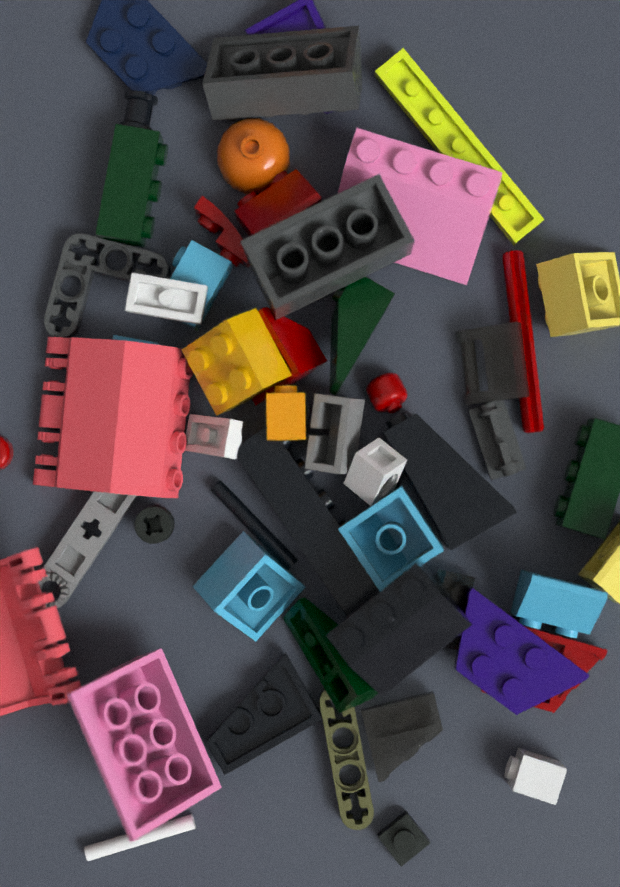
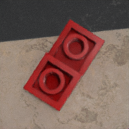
M201 196L194 206L196 214L200 217L197 222L213 234H216L218 230L222 232L216 240L218 248L222 250L219 253L220 256L231 261L232 265L236 268L240 263L249 268L250 264L240 241L243 239L239 232L213 203L204 196Z

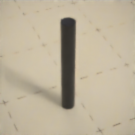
M221 480L210 490L287 570L298 561L284 544Z

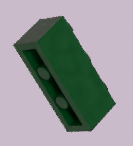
M115 124L95 233L99 238L141 248L145 247L146 238L152 239L155 217L150 216L153 202H159L162 182L157 180L159 166L165 167L168 155V144H163L164 140L160 131Z
M592 418L587 420L586 425L581 424L575 439V445L579 446L575 460L570 459L567 465L564 480L568 481L565 495H559L557 498L553 516L558 517L555 524L557 526L596 538L606 539L620 493V425Z

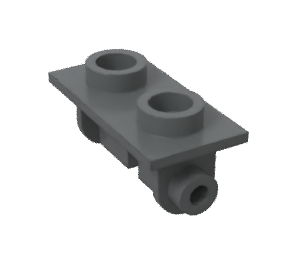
M504 399L468 410L490 479L506 477L525 470L524 459Z

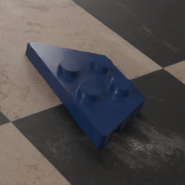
M101 0L86 43L129 90L142 91L153 95L158 90H170L182 86L184 82L200 77L204 78L207 62L148 0Z

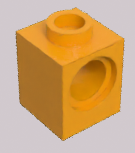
M274 386V393H266L267 440H306L305 393H297V386Z

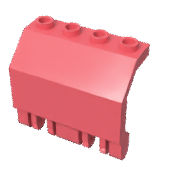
M48 337L46 353L68 356V358H46L45 366L56 370L66 369L65 383L52 380L43 382L42 390L63 392L64 396L42 395L38 427L60 429V433L38 431L37 440L45 443L59 442L57 458L53 455L45 454L36 456L35 464L56 466V470L34 468L33 485L125 495L178 498L179 490L183 484L181 463L182 453L187 445L185 423L186 416L190 411L188 393L190 379L193 376V371L182 349L126 340Z
M38 547L0 560V716L32 706L49 703L53 706L68 703L70 701L67 694L81 687L80 680L69 681L70 678L78 675L76 668L65 667L62 656L70 651L68 642L57 643V641L66 638L57 606L46 608L45 605L55 601L52 592L42 593L38 581L47 577L45 568L37 571L34 569V566L43 564Z

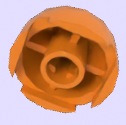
M245 118L233 123L223 133L217 148V164L223 179L234 190L247 195L254 191L261 193L270 187L277 174L282 171L288 172L290 148L284 134L273 123L260 118Z

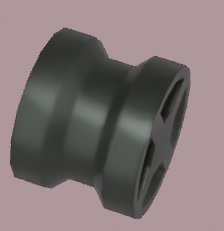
M151 506L143 509L135 520V531L138 537L149 544H157L167 540L175 528V520L172 513L161 506Z

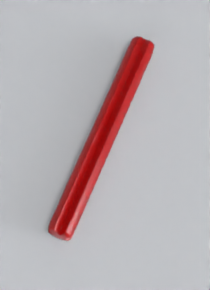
M521 250L505 252L502 258L522 426L525 433H536L544 430L524 253Z

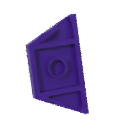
M470 587L466 597L465 615L473 625L460 634V644L454 664L456 671L515 715L587 680L590 676L474 588Z

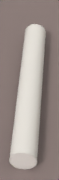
M190 814L167 821L130 842L127 834L85 846L86 859L91 861L196 829L193 815Z

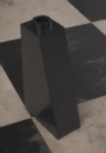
M403 412L385 422L389 429L383 432L382 435L389 446L407 459L403 472L448 549L453 550L517 513L514 507L419 415L414 414L408 418L406 413Z

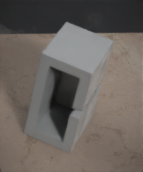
M326 394L314 395L310 427L330 429L329 436L309 435L305 469L335 474L348 473L355 453L358 451L365 400Z

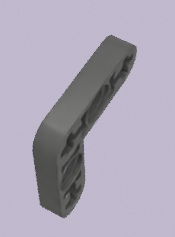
M77 233L71 235L63 246L44 316L45 329L54 337L71 338L77 334L94 273L130 282L131 275L129 274L134 268V255H138L140 257L137 262L141 265L151 266L152 261H157V266L162 270L161 275L155 274L154 277L168 279L170 268L167 261L161 255L144 249L87 234ZM82 242H86L85 246L88 250L99 253V246H104L99 255V267L94 266L97 260L91 256L83 255L81 261H77V255L72 252L73 247H80ZM114 251H122L127 256L125 267L119 271H113L107 265V258ZM135 268V273L148 275L145 271ZM69 277L79 278L82 284L80 293L74 297H67L62 291V284ZM58 299L68 304H77L76 310L68 307L66 318L71 321L70 327H63L61 332H58V326L53 324L54 318H61L64 310L62 305H57Z

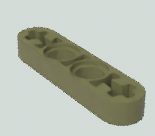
M324 688L320 694V708L340 817L348 828L362 830L372 822L374 809L355 707L342 712L343 717L350 714L351 720L339 719L329 724L328 718L336 719L333 705H326L325 700L331 698ZM346 727L353 732L354 739L349 746L339 747L333 742V733L338 728ZM353 764L360 769L361 776L356 783L346 784L340 779L339 772L343 766ZM362 788L365 789V793H358V792H357V791L361 790ZM342 792H357L360 807L367 808V811L361 814L362 819L355 820L353 814H346V811L352 810L350 794L342 797Z

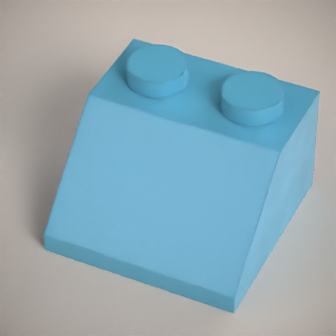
M403 485L338 528L379 591L383 590L416 562L426 563L444 551L443 545Z
M244 531L192 586L214 612L254 641L261 637L305 589V585Z
M521 570L510 613L520 617L519 623L522 625L541 629L542 623L556 626L555 633L577 638L578 632L590 635L607 601L608 593L593 587Z

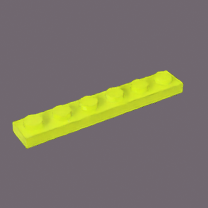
M404 48L375 70L374 76L438 153L503 172L490 217L513 245L545 220Z

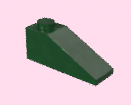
M366 276L337 290L332 297V300L336 301L337 305L332 313L329 392L335 396L395 295L392 291Z
M305 597L299 599L283 619L338 712L341 713L371 700L378 692L349 667L326 636L339 624Z

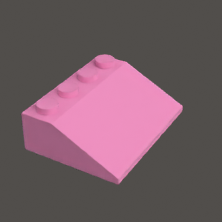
M356 128L345 162L338 194L379 174L415 240L412 253L394 263L467 286L503 172Z
M162 648L137 656L67 694L130 842L137 840L222 788Z

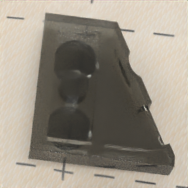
M433 691L361 709L379 782L385 781L393 770L405 760L408 761L419 751L422 745L430 742L443 731Z

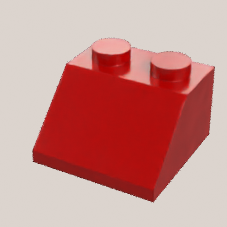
M297 169L289 174L286 171H282L275 176L269 188L258 195L254 191L243 197L237 203L239 208L234 213L236 219L250 237L322 202V198Z

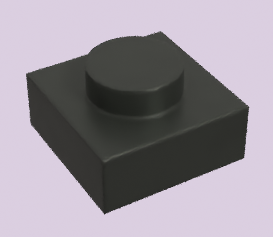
M407 811L403 812L377 833L380 841L401 867L430 844L428 837Z

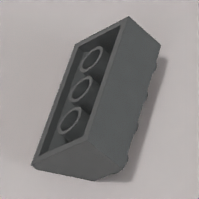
M359 26L213 38L202 83L212 120H237L249 117L269 118L276 115H308L317 112H346L359 109L362 91Z
M378 174L240 242L258 286L275 319L278 320L410 255L415 240L381 176Z

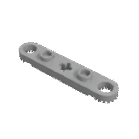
M93 492L44 566L47 577L38 581L40 589L46 581L50 580L55 581L61 587L60 598L57 601L46 603V608L56 605L58 609L69 600L137 498V495ZM97 519L100 522L98 529L102 532L101 536L93 535L89 539L85 536L87 529L83 526L84 522L91 523Z

